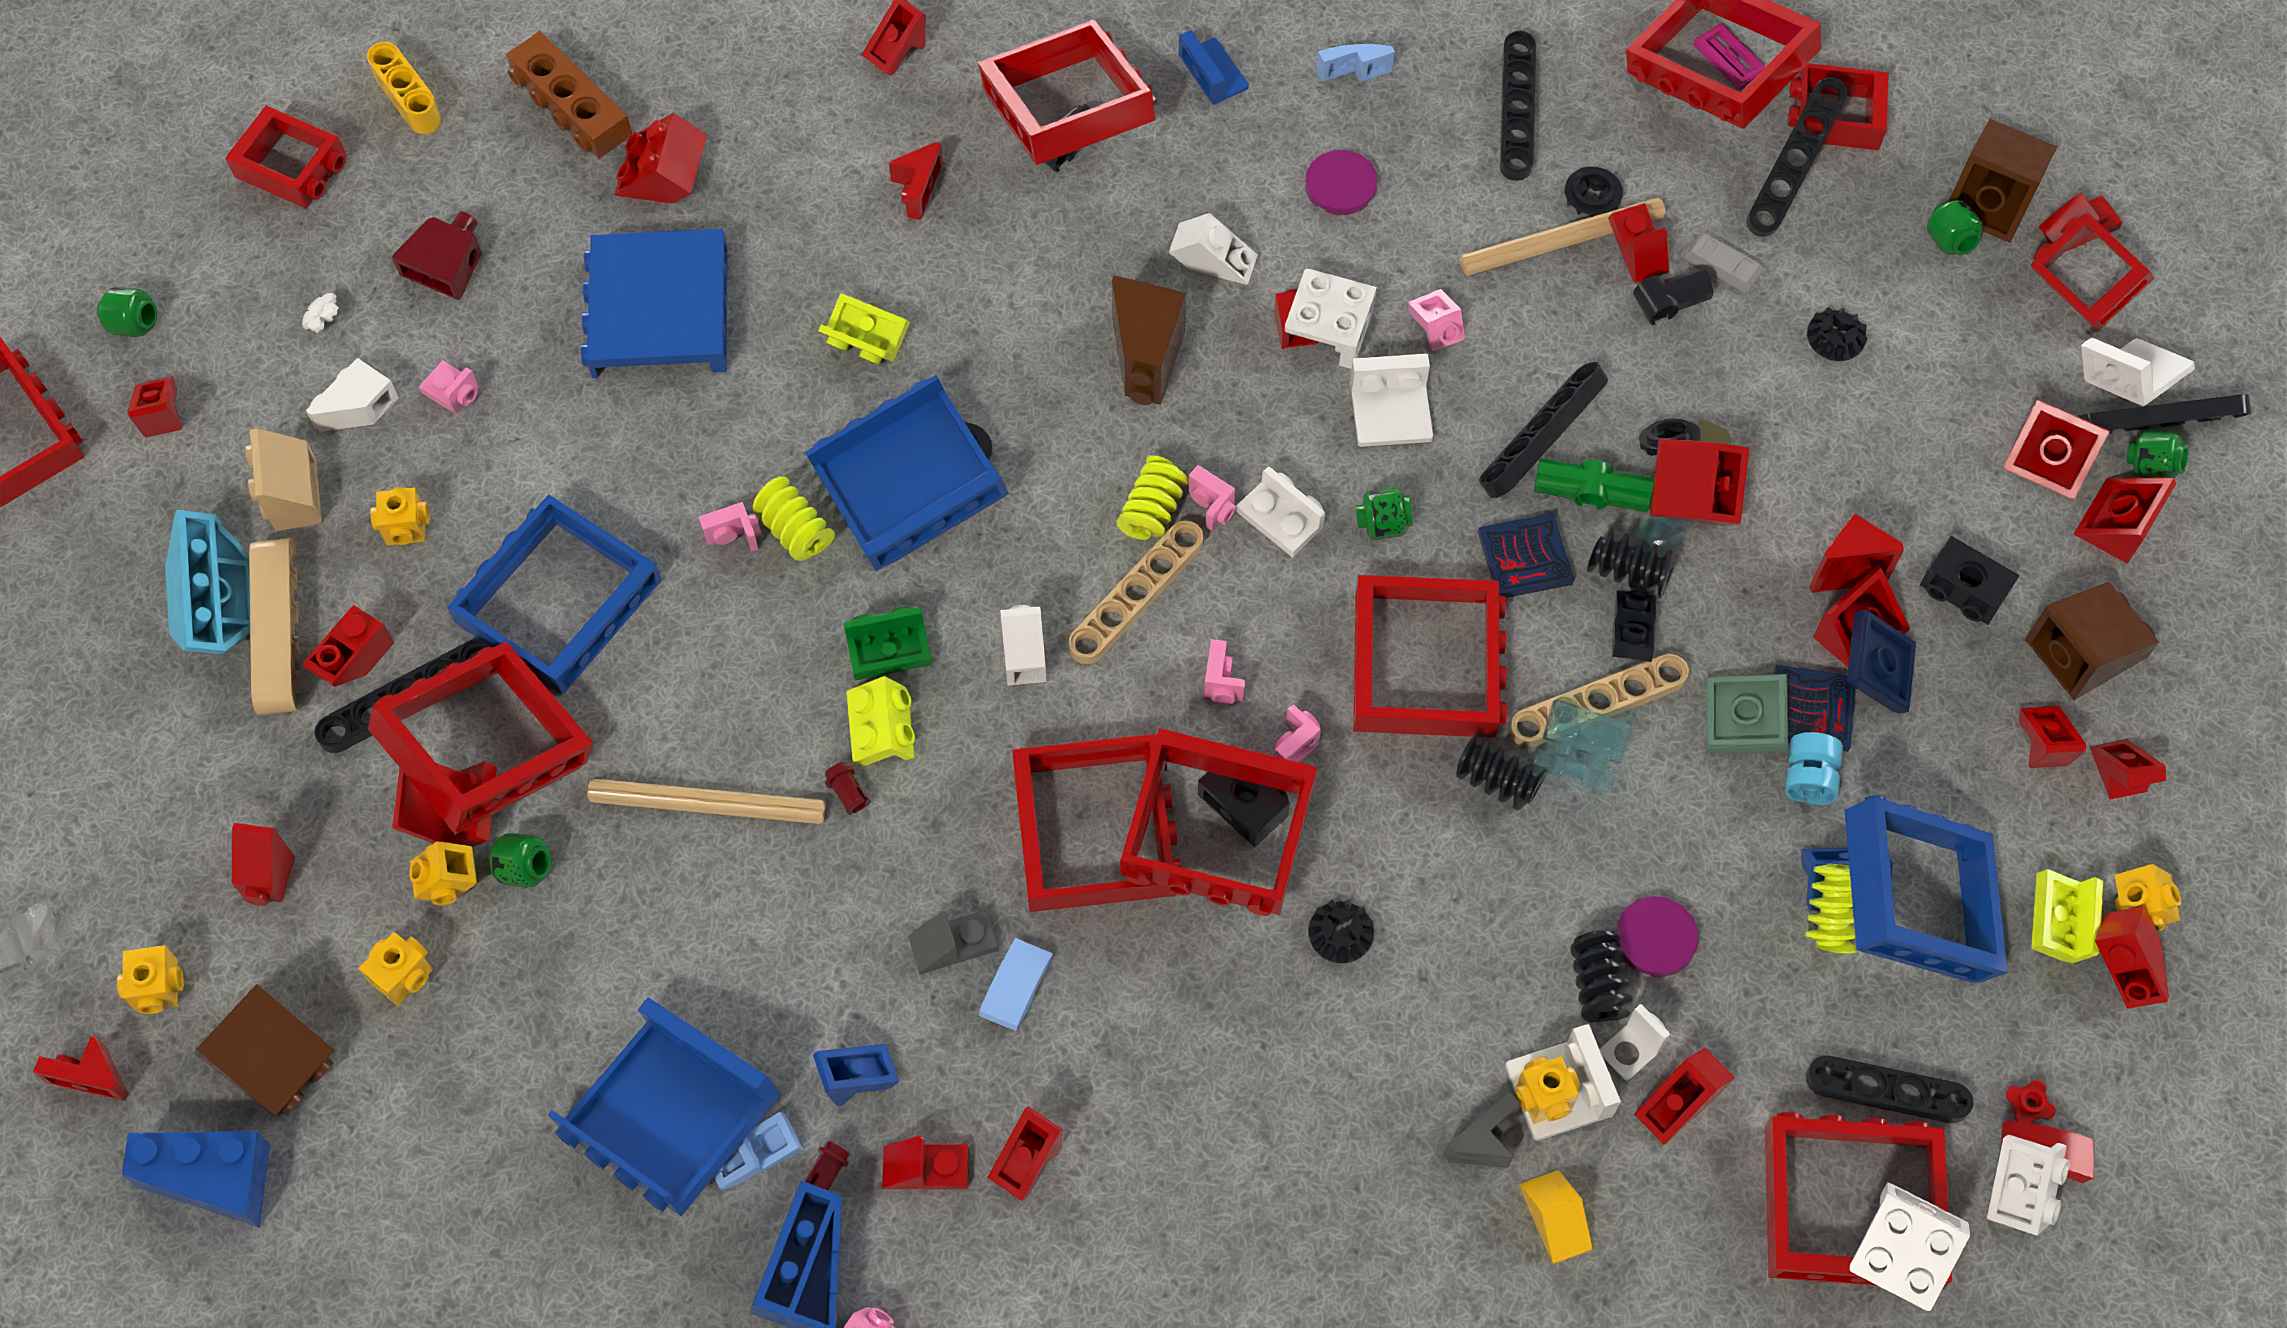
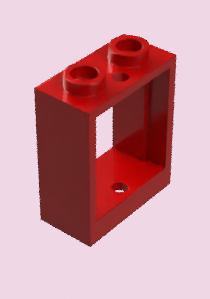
M1807 63L1799 72L1798 77H1794L1790 83L1789 98H1795V105L1790 106L1787 126L1794 128L1807 103L1808 92H1813L1820 80L1828 77L1837 78L1844 83L1847 89V96L1866 98L1865 123L1835 120L1823 144L1879 150L1887 131L1889 72ZM1829 87L1823 88L1819 92L1838 95L1833 88ZM1809 118L1803 122L1804 130L1810 135H1818L1823 130L1822 124L1817 119Z
M265 105L225 159L235 178L307 209L313 200H318L322 197L326 182L332 174L339 173L343 169L347 155L338 136ZM283 134L318 148V151L296 180L260 165Z
M2086 211L2081 217L2076 215L2071 218L2061 229L2063 234L2052 244L2048 242L2040 247L2033 256L2035 261L2030 266L2098 331L2154 280L2151 271ZM2088 229L2131 268L2091 308H2088L2048 269Z

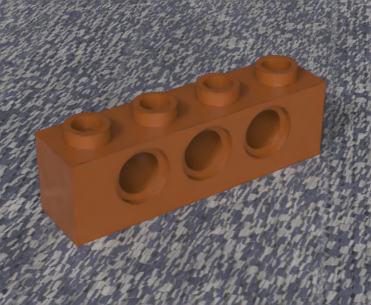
M538 31L506 53L510 66L507 72L513 83L518 88L525 86L530 91L529 95L536 106L541 110L546 107L551 112L553 121L562 131L569 129L573 133L574 141L583 152L586 153L590 150L600 159L632 135L628 116L541 31Z

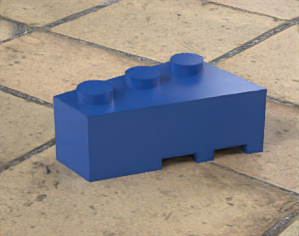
M257 1131L128 1133L122 1175L137 1188L188 1203L260 1228L270 1144Z
M800 1181L753 1301L751 1314L789 1328H836L841 1195Z

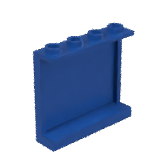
M704 229L590 235V250L584 251V265L586 272H589V281L583 282V296L585 303H588V312L582 313V327L584 334H587V343L581 344V359L583 366H589L592 378H598V368L702 362H709L712 372H727L728 247L724 230Z
M937 375L918 381L909 391L895 399L884 401L877 410L863 418L852 420L843 430L831 437L818 440L811 449L805 451L806 456L875 571L898 561L1009 495L1002 478L985 456L943 389Z
M648 997L638 1008V1012L646 1021L644 1026L565 1118L553 1110L550 1111L548 1116L559 1127L555 1134L568 1146L575 1149L580 1144L587 1149L583 1154L600 1169L604 1170L607 1165L614 1168L616 1171L613 1176L628 1189L633 1191L639 1186L646 1191L643 1197L656 1209L663 1212L668 1207L682 1216L781 1094L767 1075Z

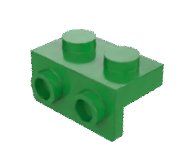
M903 606L893 609L890 613L875 616L863 614L843 623L855 681L932 665L920 607L911 608Z

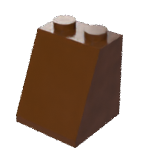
M1989 119L1966 162L1948 202L1964 201L1982 221L1983 232L2011 243L2057 146Z
M1114 275L1112 279V321L1125 396L1130 397L1135 403L1140 405H1149L1151 403L1161 405L1185 334L1186 293Z
M2110 582L2046 606L2025 639L2073 700L2078 699L2148 658L2159 643L2152 628L2137 616L2130 607L2127 598L2121 592H2118Z
M257 984L194 1052L273 1117L280 1110L288 1115L305 1096L299 1089L311 1077L317 1082L334 1064L328 1058L334 1052V1049Z

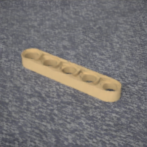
M1186 520L1174 524L1073 631L1069 638V651L1075 661L1081 664H1092L1098 661L1195 558L1203 546V532L1198 524ZM1190 533L1194 535L1197 541L1191 547H1181L1176 543L1175 539L1179 534ZM1157 559H1165L1172 564V568L1167 573L1159 574L1151 569V564ZM1140 585L1147 590L1148 594L1141 600H1132L1126 595V591L1131 586ZM1107 612H1117L1122 616L1123 620L1118 626L1108 627L1101 622V617ZM1088 638L1094 640L1098 647L1090 654H1083L1076 649L1077 642Z
M1662 655L1652 659V662L1646 661L1522 709L1512 718L1510 725L1511 738L1521 747H1535L1674 693L1684 686L1689 673L1688 665L1683 658L1677 655ZM1664 666H1671L1677 669L1680 679L1675 682L1665 681L1660 676L1659 669ZM1628 680H1637L1644 685L1645 693L1638 696L1631 695L1625 690L1624 683ZM1592 694H1603L1609 699L1610 706L1602 710L1596 709L1591 706L1588 698ZM1559 707H1566L1574 713L1575 719L1570 723H1560L1554 718L1553 711ZM1522 721H1531L1537 725L1539 733L1534 737H1525L1519 733L1517 725Z

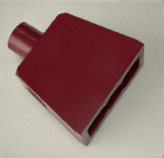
M462 211L457 214L451 224L435 217L428 218L393 254L392 259L399 275L456 300H460L482 254L476 236L472 234L478 225L475 218Z

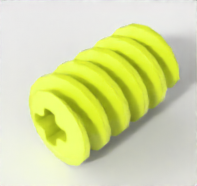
M1149 455L1146 459V464L1140 471V477L1134 483V489L1128 496V501L1122 508V514L1117 519L1119 529L1127 536L1142 541L1148 540L1151 536L1156 538L1162 537L1165 533L1163 525H1168L1171 521L1169 513L1176 510L1177 504L1175 500H1179L1182 497L1183 492L1181 488H1185L1188 485V477L1171 461L1160 456Z
M787 477L774 478L755 497L752 506L753 512L758 518L762 519V523L768 529H771L773 536L780 540V544L786 550H789V554L795 560L804 561L818 555L832 543L835 538V532L831 528L825 529V520L822 517L816 518L817 511L813 507H807L808 501L804 497H798L799 491L795 486H789L790 480Z
M1826 864L1816 866L1813 871L1824 876L1825 879L1821 882L1812 883L1811 887L1823 894L1822 897L1810 899L1809 904L1819 908L1820 913L1808 915L1807 920L1817 924L1818 929L1806 931L1805 936L1816 941V946L1814 947L1835 953H1856V945L1848 941L1855 938V928L1850 925L1854 923L1853 908H1851L1853 904L1849 865Z

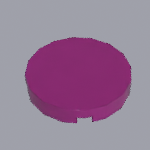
M1333 150L1321 154L1311 162L1306 172V193L1310 201L1333 215H1350L1362 211L1376 194L1377 173L1372 164L1362 155L1349 150Z
M1651 896L1638 899L1625 908L1617 922L1616 931L1621 933L1622 938L1616 942V945L1624 949V955L1621 957L1632 969L1638 972L1641 971L1644 974H1650L1653 977L1661 978L1678 973L1688 966L1698 947L1699 933L1694 918L1682 905L1669 898Z

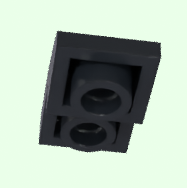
M1638 590L1616 592L1612 657L1652 662L1654 653V624L1656 619L1655 596Z

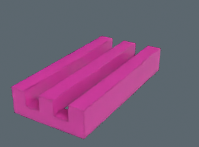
M1722 23L1694 40L1693 46L1739 91L1744 89L1765 68ZM1719 36L1752 71L1749 72L1736 59L1737 56L1729 48L1725 49L1714 37Z

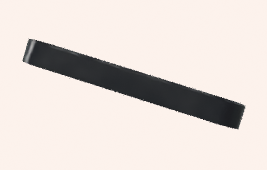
M1514 31L1507 35L1502 56L1499 167L1503 176L1513 181L1527 178L1531 173L1534 160L1536 42L1531 34L1524 31ZM1522 44L1527 47L1528 52L1517 54L1510 49V46ZM1514 72H1520L1525 74L1528 79L1518 83L1511 80L1509 75ZM1512 101H1521L1527 108L1523 111H1514L1508 104ZM1511 130H1521L1525 133L1526 138L1519 141L1513 140L1507 133ZM1511 159H1519L1525 163L1526 167L1521 170H1514L1507 165V162Z
M1833 77L1824 78L1815 86L1747 216L1746 224L1753 234L1767 237L1774 234L1779 228L1846 100L1847 89L1839 79ZM1827 87L1833 88L1838 93V102L1834 104L1824 103L1819 96L1820 90ZM1809 118L1817 119L1822 124L1823 130L1818 135H1810L1804 130L1803 122ZM1792 149L1801 150L1806 155V163L1802 166L1792 165L1787 159V152ZM1775 180L1785 181L1790 187V194L1786 197L1774 195L1771 191V183ZM1759 211L1769 212L1774 218L1773 226L1770 228L1759 227L1754 220L1755 214Z
M1590 362L1578 368L1482 473L1479 482L1490 498L1501 497L1513 489L1605 387L1608 377L1598 362Z
M2241 394L2095 412L2077 416L2110 430L2109 434H2111L2114 430L2124 429L2126 432L2143 430L2157 424L2167 427L2183 425L2191 420H2197L2198 422L2221 420L2222 417L2229 415L2239 418L2250 415L2251 407L2249 395Z
M483 639L467 641L319 720L315 726L314 734L317 742L325 751L339 753L373 736L368 730L369 724L361 722V715L366 709L373 707L380 698L386 695L394 696L402 690L409 688L411 684L419 679L425 678L427 680L438 671L444 670L448 665L455 662L460 664L468 660L474 652L486 647H493L488 641ZM335 726L345 728V735L338 742L329 743L325 741V734L330 728Z

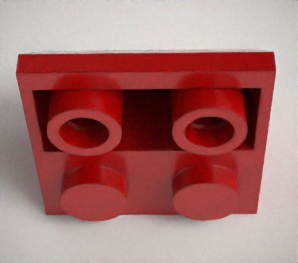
M671 113L661 120H655L649 127L640 132H634L625 145L627 153L624 163L616 175L618 184L614 195L671 204L690 195L707 134L675 113Z
M1659 439L1650 516L1720 526L1740 525L1750 448L1717 442Z

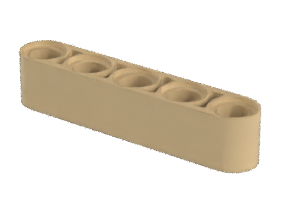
M292 538L254 542L250 544L251 697L257 716L300 710V706H296V693H300L299 671H295V658H299V638L294 635V624L298 623V601L294 602V589H297V567L293 568V555H297V551Z

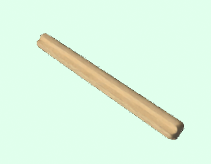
M1654 198L1463 254L1460 259V266L1463 273L1467 276L1612 234L1613 230L1608 217L1614 212L1645 203L1653 222L1664 217V214H1666L1665 206L1660 198Z
M591 779L587 788V797L590 802L815 824L823 823L826 814L825 802L815 799L604 779Z

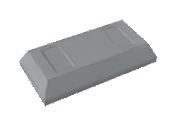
M1706 233L1699 235L1683 257L1686 261L1700 267L1702 270L1706 269L1709 274L1744 294L1749 291L1765 269L1758 262Z

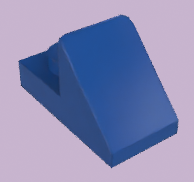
M886 1044L816 1051L813 1054L825 1092L837 1106H843L856 1093L886 1090L899 1082Z

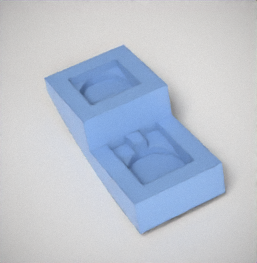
M1376 44L1344 45L1318 51L1317 73L1323 82L1355 72L1359 81L1362 82L1392 72L1395 51L1391 46Z
M1015 938L990 985L978 1016L1017 1031L1032 1004L1037 987L1047 972L1053 953Z
M778 1112L753 1128L714 1176L720 1190L736 1186L804 1151L786 1114Z

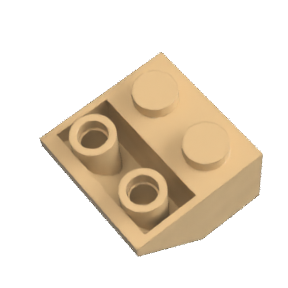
M258 428L250 429L251 445L245 447L248 465L250 468H253L254 478L248 479V488L252 501L259 502L262 518L269 520L275 531L322 523L316 458L307 441Z

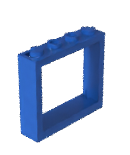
M548 494L535 510L533 508L530 509L526 520L516 531L510 532L504 538L501 548L492 558L485 560L479 566L474 578L465 588H460L456 592V598L447 608L457 625L478 639L488 641L492 647L507 641L539 680L563 695L658 586L662 579L657 564ZM558 525L630 574L548 666L476 618L475 615L550 531Z
M1879 795L1867 796L1865 801L1845 809L1856 950L1967 982L1980 983L2008 973L1993 834L1975 829L1971 824H1960L1947 820L1945 816L1940 814H1928L1916 810V807L1912 805H1900L1887 801L1885 797ZM1887 830L1957 852L1966 945L1895 925Z

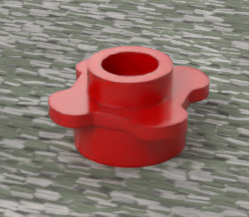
M2032 1080L2027 1086L2020 1088L2011 1086L2006 1091V1099L2011 1102V1109L2015 1114L2017 1122L2032 1123L2041 1118L2050 1120L2054 1117L2056 1109L2053 1104L2049 1103L2045 1094L2047 1088L2042 1081ZM2027 1100H2032L2034 1106H2029Z

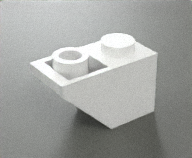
M1211 213L1179 223L1169 253L1190 271L1245 285L1249 283L1258 256Z
M357 358L349 367L340 371L336 380L322 394L317 395L313 399L306 412L314 428L320 432L373 425L399 397L391 380Z
M1016 605L1007 610H1000L1007 686L1047 682L1040 607Z

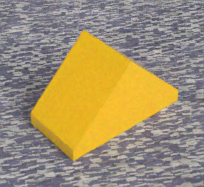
M1559 1170L1519 1184L1552 1264L1593 1250L1582 1198Z

